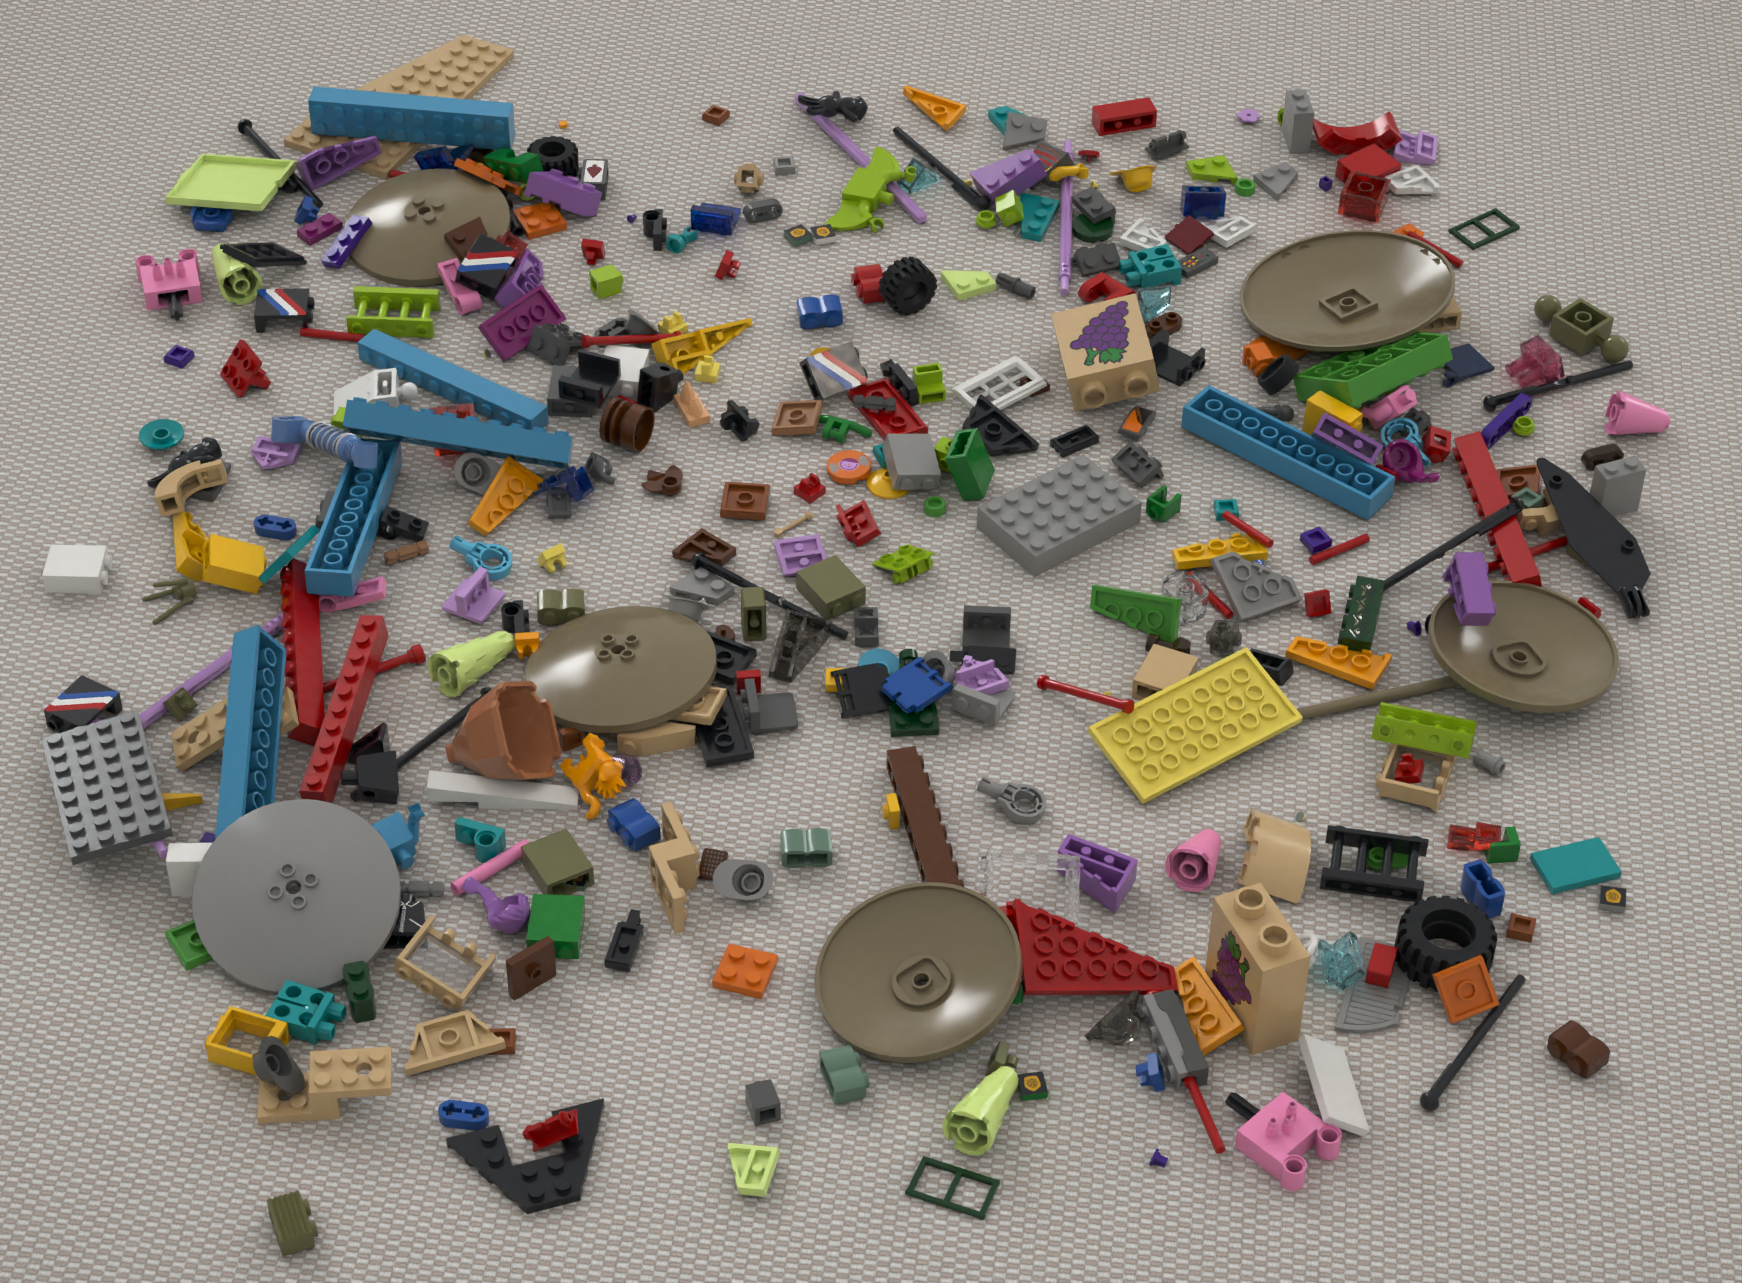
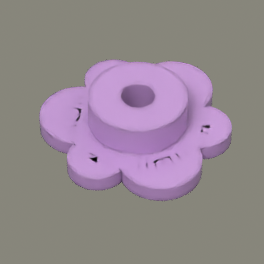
M1242 109L1241 112L1237 113V118L1245 123H1256L1257 119L1260 118V114L1255 109Z

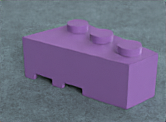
M556 169L545 172H530L524 196L529 198L531 196H539L543 198L542 202L549 204V201L560 205L561 209L582 216H596L602 192L596 190L594 185L582 184L578 178L563 176V172Z
M1068 834L1058 849L1056 871L1116 913L1136 881L1138 859Z

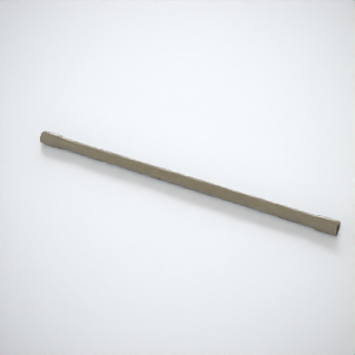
M1450 676L1302 707L1297 710L1302 715V720L1461 685Z

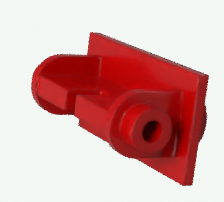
M577 1109L567 1112L560 1111L559 1114L546 1119L543 1123L539 1122L526 1126L525 1130H523V1137L525 1140L532 1141L533 1152L579 1134Z

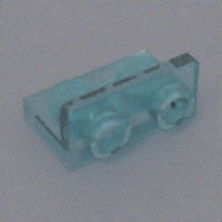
M1349 931L1331 945L1322 939L1318 941V956L1322 963L1323 977L1329 984L1344 990L1366 974L1357 935Z

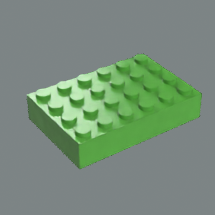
M1416 332L1406 338L1382 346L1344 351L1296 374L1293 381L1299 401H1307V399L1321 390L1356 409L1361 407L1362 403L1378 399L1382 393L1392 392L1399 385L1411 383L1415 377L1426 376L1430 370L1444 367L1445 363L1453 360L1446 334Z

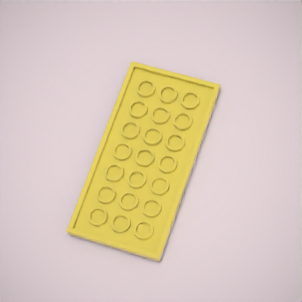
M1246 647L1135 703L1132 713L1126 714L1121 710L1089 726L1088 734L1140 802L1145 804L1301 723L1303 717Z

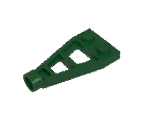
M914 649L902 650L899 653V669L917 659L918 652ZM892 700L889 711L891 737L939 735L938 710L935 702L918 713L912 711L907 714L896 704V700Z

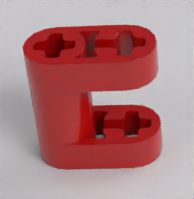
M1101 272L1081 285L1078 297L1090 303L1102 295L1107 296L1104 300L1106 301L1135 294L1136 292L1106 273Z

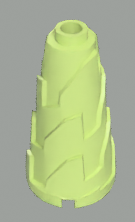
M221 244L216 245L212 249L211 254L222 296L229 303L234 302L237 305L248 304L257 298V290L262 286V278L255 267L223 253V250L220 249Z
M498 631L480 639H473L462 645L459 643L447 649L437 651L428 660L430 677L433 682L439 681L441 686L437 687V689L448 697H456L479 681L478 678L494 669L493 666L504 660L515 649V637L507 631Z
M1000 1066L996 1071L986 1076L976 1088L969 1091L948 1112L943 1121L942 1128L947 1141L952 1138L956 1142L953 1146L955 1149L972 1156L983 1155L986 1150H990L995 1142V1136L1003 1123L1002 1119L1009 1107V1101L1018 1087V1076L1013 1068Z

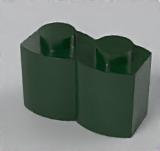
M364 961L344 964L343 978L351 1018L355 1023L375 1020L376 1004L374 989L370 981L367 964Z

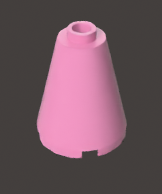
M1616 391L1617 395L1612 394L1605 413V416L1609 417V424L1605 423V429L1608 434L1658 433L1668 428L1670 416L1667 415V411L1622 391Z
M1204 829L1170 852L1166 859L1165 868L1170 879L1172 877L1177 882L1176 886L1188 892H1200L1212 883L1222 844L1220 836L1213 830Z

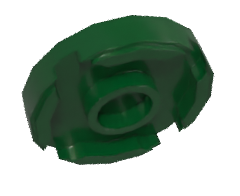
M1079 214L1072 222L1074 235L1084 242L1096 243V240L1102 239V242L1110 238L1113 233L1114 225L1109 217L1093 224L1084 214Z

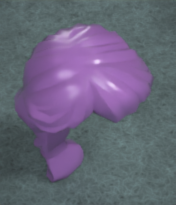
M468 877L463 883L462 887L466 893L470 895L480 894L483 899V906L487 908V920L491 929H498L506 934H515L528 924L530 905L528 897L524 894L518 893L517 895L505 897L502 900L490 888L481 885L473 877Z

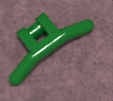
M820 415L819 423L825 424L822 431V438L829 440L832 438L836 439V442L844 444L849 430L865 437L872 435L871 429L853 421L831 415Z

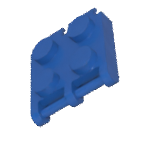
M918 657L885 678V684L882 686V691L891 700H896V704L907 714L912 711L918 713L950 692L953 688L950 682L946 683L938 676V671L929 668L924 663L925 660L922 657Z

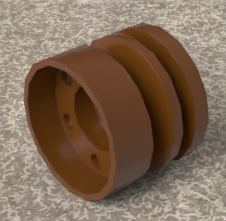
M614 397L606 405L601 417L599 428L601 440L616 446L622 445L625 449L641 452L652 436L655 422L653 409L636 403L633 405L630 401Z

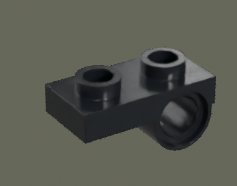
M663 209L645 211L643 213V234L646 237L653 238L654 251H662V243H666L667 218H663Z
M386 506L379 523L378 533L387 540H394L398 535L419 542L423 540L429 522Z
M523 600L503 604L501 607L503 630L508 633L530 632L529 625L525 626V624H529L528 609L524 610Z

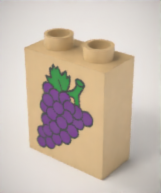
M1136 293L1051 314L1075 412L1095 409L1106 404L1131 398H1141L1148 394L1160 392L1154 357Z
M1261 882L1213 898L1205 968L1206 974L1242 1023L1245 1030L1238 1035L1251 1055L1299 1039L1311 957Z

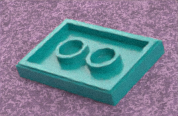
M312 525L258 579L265 584L312 540L320 530L315 525Z
M1600 837L1533 852L1530 855L1532 864L1551 894L1621 877V870Z

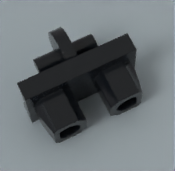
M728 400L727 411L721 414L720 426L724 430H732L741 441H747L749 434L757 433L760 425L759 421L756 418L750 419L748 417V409L745 406H738L733 400Z

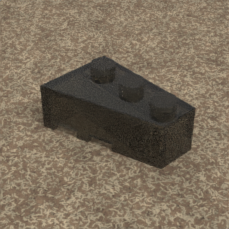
M786 609L768 677L792 683L827 642L832 620Z

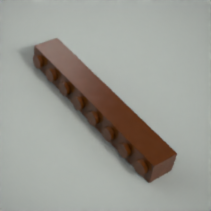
M916 746L887 750L886 768L893 791L897 796L900 813L922 883L940 882L964 887L963 880L958 879L959 869L957 861H952L953 850L951 843L946 842V827L940 824L939 807L935 808L934 805L936 803L934 790H929V775L923 771V756H918Z

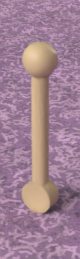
M808 511L803 517L785 527L775 528L774 536L781 537L783 532L805 520H811L813 513Z

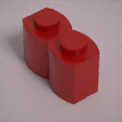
M880 264L854 267V273L851 274L852 286H856L857 298H861L863 304L885 301L881 297V292L878 288L880 286L879 281L883 278Z

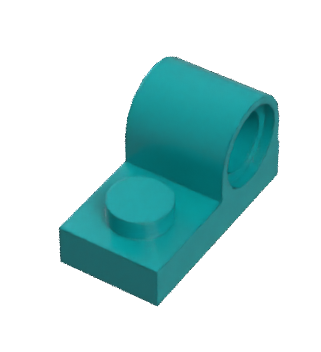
M458 817L454 823L456 841L474 845L476 859L479 862L485 863L504 851L506 847L505 829Z

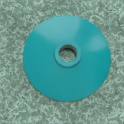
M170 419L151 421L144 425L139 432V440L142 445L154 450L174 447L184 437L182 425Z

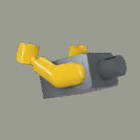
M1042 140L1037 144L1033 152L1041 160L1047 176L1029 188L1035 190L1040 183L1052 187L1059 180L1067 176H1077L1080 179L1088 178L1089 168H1085L1082 163L1075 166L1067 152Z

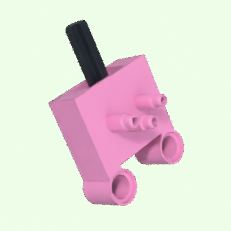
M185 249L180 251L178 254L179 260L176 263H171L170 258H165L164 265L155 263L154 257L150 255L138 257L135 261L138 280L143 285L147 310L169 307L170 317L178 321L180 317H183L182 305L203 302L198 277L200 271L199 262L195 250Z
M1232 1092L1228 1095L1225 1101L1226 1105L1248 1120L1237 1130L1235 1148L1277 1178L1281 1186L1286 1190L1297 1191L1303 1187L1307 1163L1301 1156L1313 1146L1315 1147L1316 1155L1323 1160L1329 1161L1338 1157L1342 1138L1341 1130L1334 1125L1324 1123L1323 1120L1286 1093L1282 1092L1261 1110L1237 1093Z

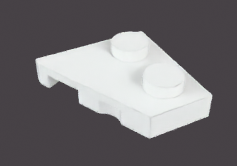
M1418 165L1384 177L1383 182L1394 194H1438L1441 188Z
M1242 216L1216 220L1215 225L1206 226L1214 232V236L1211 239L1225 248L1249 236L1256 230V225Z
M1139 218L1120 237L1119 245L1131 250L1140 251L1164 245L1167 241L1162 236H1159L1152 227L1148 229L1144 225V220Z

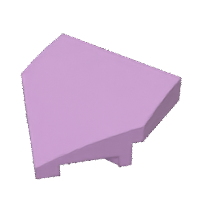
M259 436L254 447L251 448L252 457L262 469H272L294 464L302 451L301 443L274 442L271 438Z
M965 655L963 665L960 670L956 671L955 685L958 683L987 695L1009 689V680L998 668H995L994 660L992 659L981 662L973 660V656Z

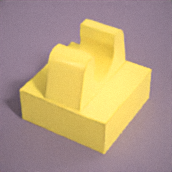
M674 311L673 316L668 317L666 315L663 321L658 323V330L663 334L674 333V331H680L681 334L688 332V324L683 321L680 313Z
M704 355V361L698 362L695 371V381L716 383L721 370L720 363H715L713 356Z
M562 543L541 552L537 558L539 566L541 568L545 567L550 574L556 570L553 563H558L561 569L565 568L567 564L564 556L566 550Z

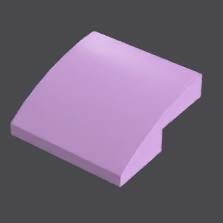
M1399 130L1403 140L1393 146L1392 157L1395 160L1413 164H1433L1435 162L1438 137L1420 130L1417 136Z
M819 534L774 540L776 556L784 577L796 575V571L827 559Z

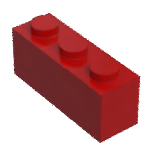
M1149 97L1092 107V125L1099 136L1156 127L1157 109Z

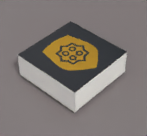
M830 224L810 227V233L815 245L836 242V235Z

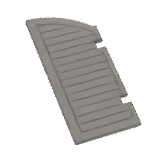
M1360 936L1335 1031L1371 1033L1398 1027L1401 1013L1395 1012L1394 1008L1403 1009L1410 979L1407 977L1408 971L1403 973L1399 967V962L1395 961L1388 988L1365 983L1374 943L1393 947L1395 944Z

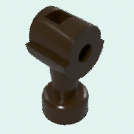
M1150 633L1145 646V651L1147 652L1150 651L1153 644H1157L1190 655L1191 643L1189 640L1184 639V637H1179L1174 642L1160 640L1159 635Z

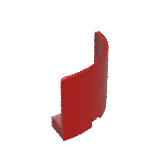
M1387 112L1369 123L1352 127L1331 126L1315 118L1313 121V131L1319 146L1336 155L1340 153L1350 155L1372 144H1376L1385 151L1403 140L1391 112Z

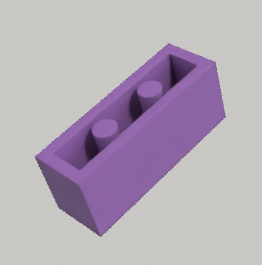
M1325 412L1312 433V436L1373 465L1384 446Z

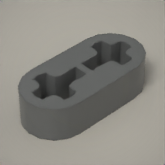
M771 198L748 203L744 206L742 212L747 222L759 223L777 219L781 216L783 208L777 199Z
M616 318L598 328L594 333V337L629 335L625 330L628 320ZM597 345L600 348H606V345Z

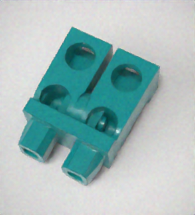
M1168 244L1143 249L1136 253L1135 251L1128 252V259L1119 261V272L1121 275L1125 274L1128 287L1138 285L1140 290L1143 291L1147 290V287H1156L1166 282H1171L1173 285L1181 284L1182 267Z
M286 980L277 995V999L274 1000L265 1016L287 1022L289 1035H293L299 1040H308L310 1044L316 1045L319 1039L333 1040L336 1034V1024L330 1023V1020L343 1022L347 1011L346 1005L335 1002L333 993H324L320 990Z

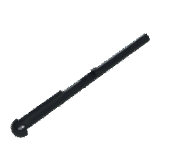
M243 119L239 121L237 127L240 133H246L270 159H281L252 129V122L250 120ZM293 172L289 179L292 178L293 182L296 179L299 184L298 188L302 193L313 198L312 203L317 208H321L323 202Z
M897 126L893 129L895 135L923 157L931 167H937L953 183L951 186L978 210L984 211L990 207L991 201L988 196H980L900 127Z
M1629 360L1578 375L1566 376V378L1538 386L1533 385L1496 396L1487 395L1483 399V407L1487 411H1495L1496 406L1512 402L1520 393L1531 397L1632 369L1633 363Z
M1517 496L1511 497L1508 505L1385 579L1384 591L1432 561L1445 556V552L1457 547L1476 534L1480 537L1520 513L1524 509L1523 500Z
M696 553L692 557L691 563L695 569L702 567L741 588L759 587L706 559L704 553ZM764 589L766 601L843 640L847 638L848 631Z
M482 688L480 690L481 697L472 701L397 758V770L461 723L470 707L492 690V688ZM356 790L350 793L352 800H359L356 798Z
M1518 974L1498 1000L1500 1005L1491 1009L1428 1093L1421 1095L1420 1105L1424 1110L1434 1111L1438 1109L1440 1105L1439 1097L1526 982L1523 975Z

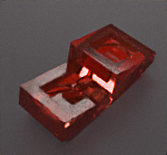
M1476 822L1475 828L1450 824L1447 849L1462 851L1489 850L1491 843L1501 841L1502 826Z

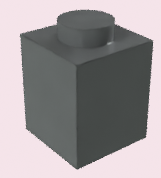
M771 1079L745 1085V1102L755 1126L781 1120V1103Z

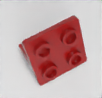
M240 339L223 366L220 376L236 396L240 398L243 397L250 384L268 389L271 381L265 375L266 372L260 368L262 361L246 341Z

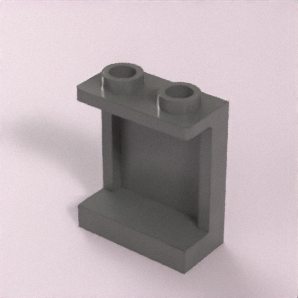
M553 365L547 396L548 416L592 418L593 406L559 398V378L562 375L571 377L578 366Z

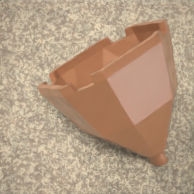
M532 681L499 683L470 707L452 743L445 746L449 763L458 762L486 778L529 780L554 777L556 770L552 766L554 761L560 758L562 750L551 704L547 699L541 700L534 691H536L537 687Z

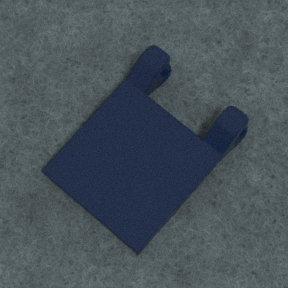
M1469 343L1451 348L1453 360L1445 363L1444 366L1448 370L1444 373V376L1448 379L1443 380L1442 383L1447 387H1452L1460 380L1494 371L1495 367Z

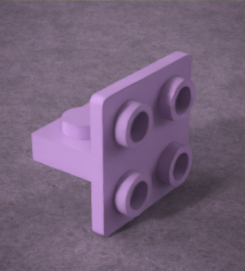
M479 567L468 579L463 580L442 605V610L483 624L505 598V592L489 587L488 569Z

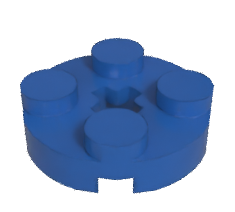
M194 206L190 212L191 221L194 229L197 231L224 232L227 230V225L233 220L232 209Z

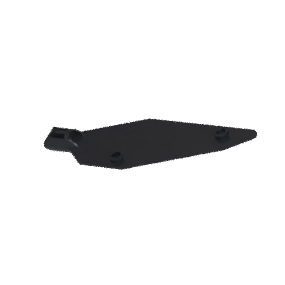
M1543 457L1538 458L1536 464L1569 546L1618 594L1627 619L1649 616L1650 610L1643 596L1642 589L1651 573L1636 538L1569 473Z

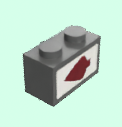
M584 159L583 166L579 167V182L594 185L596 190L602 192L600 200L605 201L609 179L608 160Z

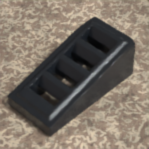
M1253 648L1249 650L1277 685L1283 686L1293 675L1292 659Z

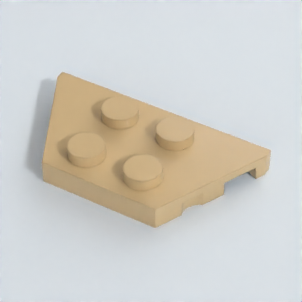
M469 1010L418 1023L414 1032L415 1039L410 1045L408 1063H405L404 1066L406 1076L506 1049L505 1040L501 1036L498 1038L494 1035L490 1027L484 1022L479 1021Z

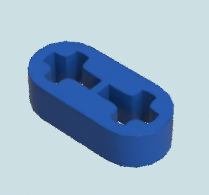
M260 515L254 519V529L258 536L291 540L297 535L296 523L293 519L272 515Z
M447 1100L438 1107L439 1121L443 1126L476 1131L486 1128L489 1124V1110L484 1104Z

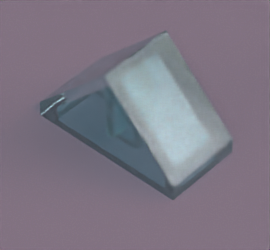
M912 158L908 166L916 168L915 180L908 183L904 178H901V180L897 181V185L908 194H911L940 181L941 176L925 164Z
M1170 286L1138 288V304L1144 324L1153 320L1170 304Z

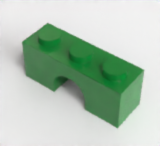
M500 147L483 157L485 166L492 169L490 173L492 174L493 171L504 175L503 179L526 184L530 172H544L539 154L525 152L516 157L513 149Z

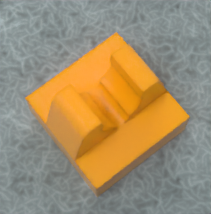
M539 632L515 633L516 654L520 660H523L524 656H530L537 650L540 643Z

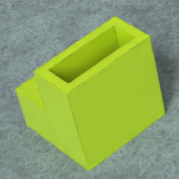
M940 363L913 366L912 381L917 386L919 405L946 401V389L942 382L943 370Z

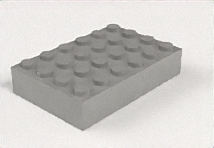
M1083 454L979 506L977 528L1033 577H1036L1140 523L1142 502Z

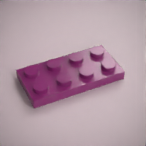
M540 284L480 324L478 329L500 359L505 362L528 346L535 325H544V323L557 325V323H562L567 318L543 285Z

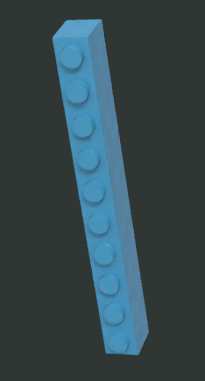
M373 329L357 342L360 360L380 369L396 368L399 378L414 383L488 418L500 421L503 425L510 426L511 423L523 425L524 429L533 430V427L544 428L548 424V408L546 405L376 329Z

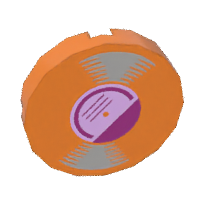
M845 450L837 452L827 461V474L837 483L846 485L856 484L858 480L862 479L864 481L871 474V461L867 455L859 451Z

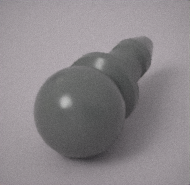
M1288 405L1256 408L1281 421H1291L1294 417V410Z

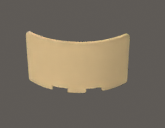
M1250 808L1242 831L1245 834L1246 844L1250 845V852L1246 851L1244 853L1237 883L1251 886L1261 882L1268 894L1296 904L1299 903L1310 863V831L1301 825Z

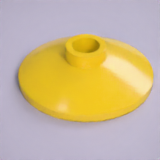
M887 468L878 469L867 478L868 490L879 498L896 499L910 491L893 490Z

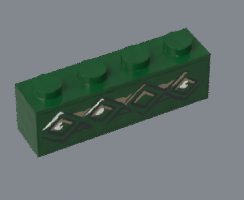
M1357 576L1355 585L1351 584L1348 598H1352V600L1347 599L1345 613L1348 616H1343L1341 629H1345V631L1340 630L1338 645L1348 646V650L1362 652V649L1371 650L1383 598L1385 580Z

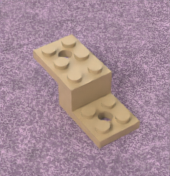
M288 687L283 688L280 737L299 725L293 691ZM228 697L171 733L176 767L182 772L224 746Z
M670 801L661 804L664 842L649 846L650 881L676 934L685 931L684 920H687V912L684 907V903L687 902L685 891L697 888L696 877H699L700 873L696 860L699 859L698 849L695 844L692 845L690 842L691 837L688 828H683L680 811H675Z
M391 1046L310 1051L309 1072L303 1073L305 1085L304 1089L298 1094L287 1093L278 1085L264 1082L259 1078L258 1124L340 1119L341 1098L392 1095ZM361 1070H370V1073L367 1075L358 1074ZM284 1095L292 1096L290 1100H280Z

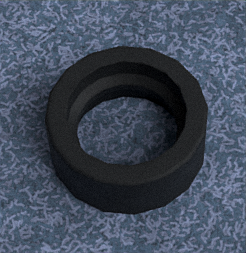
M1288 354L1281 355L1261 373L1258 378V384L1269 395H1274L1292 381L1299 371V366Z

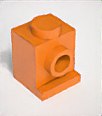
M1264 342L1243 347L1242 364L1247 365L1248 369L1257 378L1274 361L1273 355Z

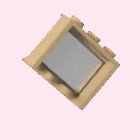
M1390 743L1388 752L1390 756L1384 758L1383 774L1379 773L1376 780V787L1379 788L1378 798L1381 799L1383 796L1426 806L1437 813L1455 764V756ZM1411 753L1414 760H1423L1425 767L1420 783L1408 784L1395 781L1394 775L1398 761H1402V754Z
M430 915L397 957L393 971L401 979L410 981L418 986L423 993L432 995L440 1000L447 1008L459 1012L487 973L491 971L496 955L492 953L486 961L475 955L478 949L475 943L469 942L465 948L454 942L456 935L454 930L448 928L444 934H441L432 928L435 917Z

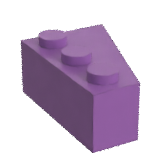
M1030 148L969 172L976 189L983 196L989 197L995 209L996 197L1012 190L1018 196L1047 176L1041 160Z
M1456 552L1442 576L1444 582H1449L1451 589H1448L1449 596H1454L1456 600L1453 607L1460 625L1488 626L1493 616L1496 615V604L1492 601L1491 596L1492 583L1488 581L1487 576L1488 563L1484 561L1483 552Z

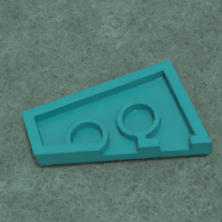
M1021 193L1020 201L1023 204L1024 220H1021V238L1041 242L1059 209L1060 201L1049 197Z

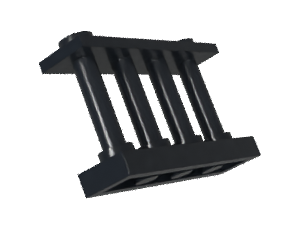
M1328 825L1325 843L1333 844L1330 868H1322L1320 889L1417 902L1422 899L1424 881L1416 879L1419 856L1426 857L1429 839L1419 836H1403L1352 829L1340 825ZM1343 846L1358 848L1355 871L1340 869ZM1374 847L1384 848L1381 875L1366 873L1368 849ZM1393 853L1409 855L1406 878L1391 876Z

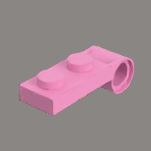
M454 258L438 263L437 270L459 314L464 315L482 309V302L478 292L455 282L457 270L460 266L458 259Z
M383 576L359 582L354 596L319 595V611L330 613L386 598L387 582Z

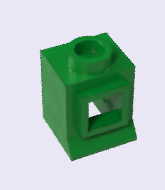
M1163 485L1147 497L1146 513L1151 519H1158L1164 523L1175 513L1180 512L1182 495L1177 493L1169 502L1166 501L1167 486Z

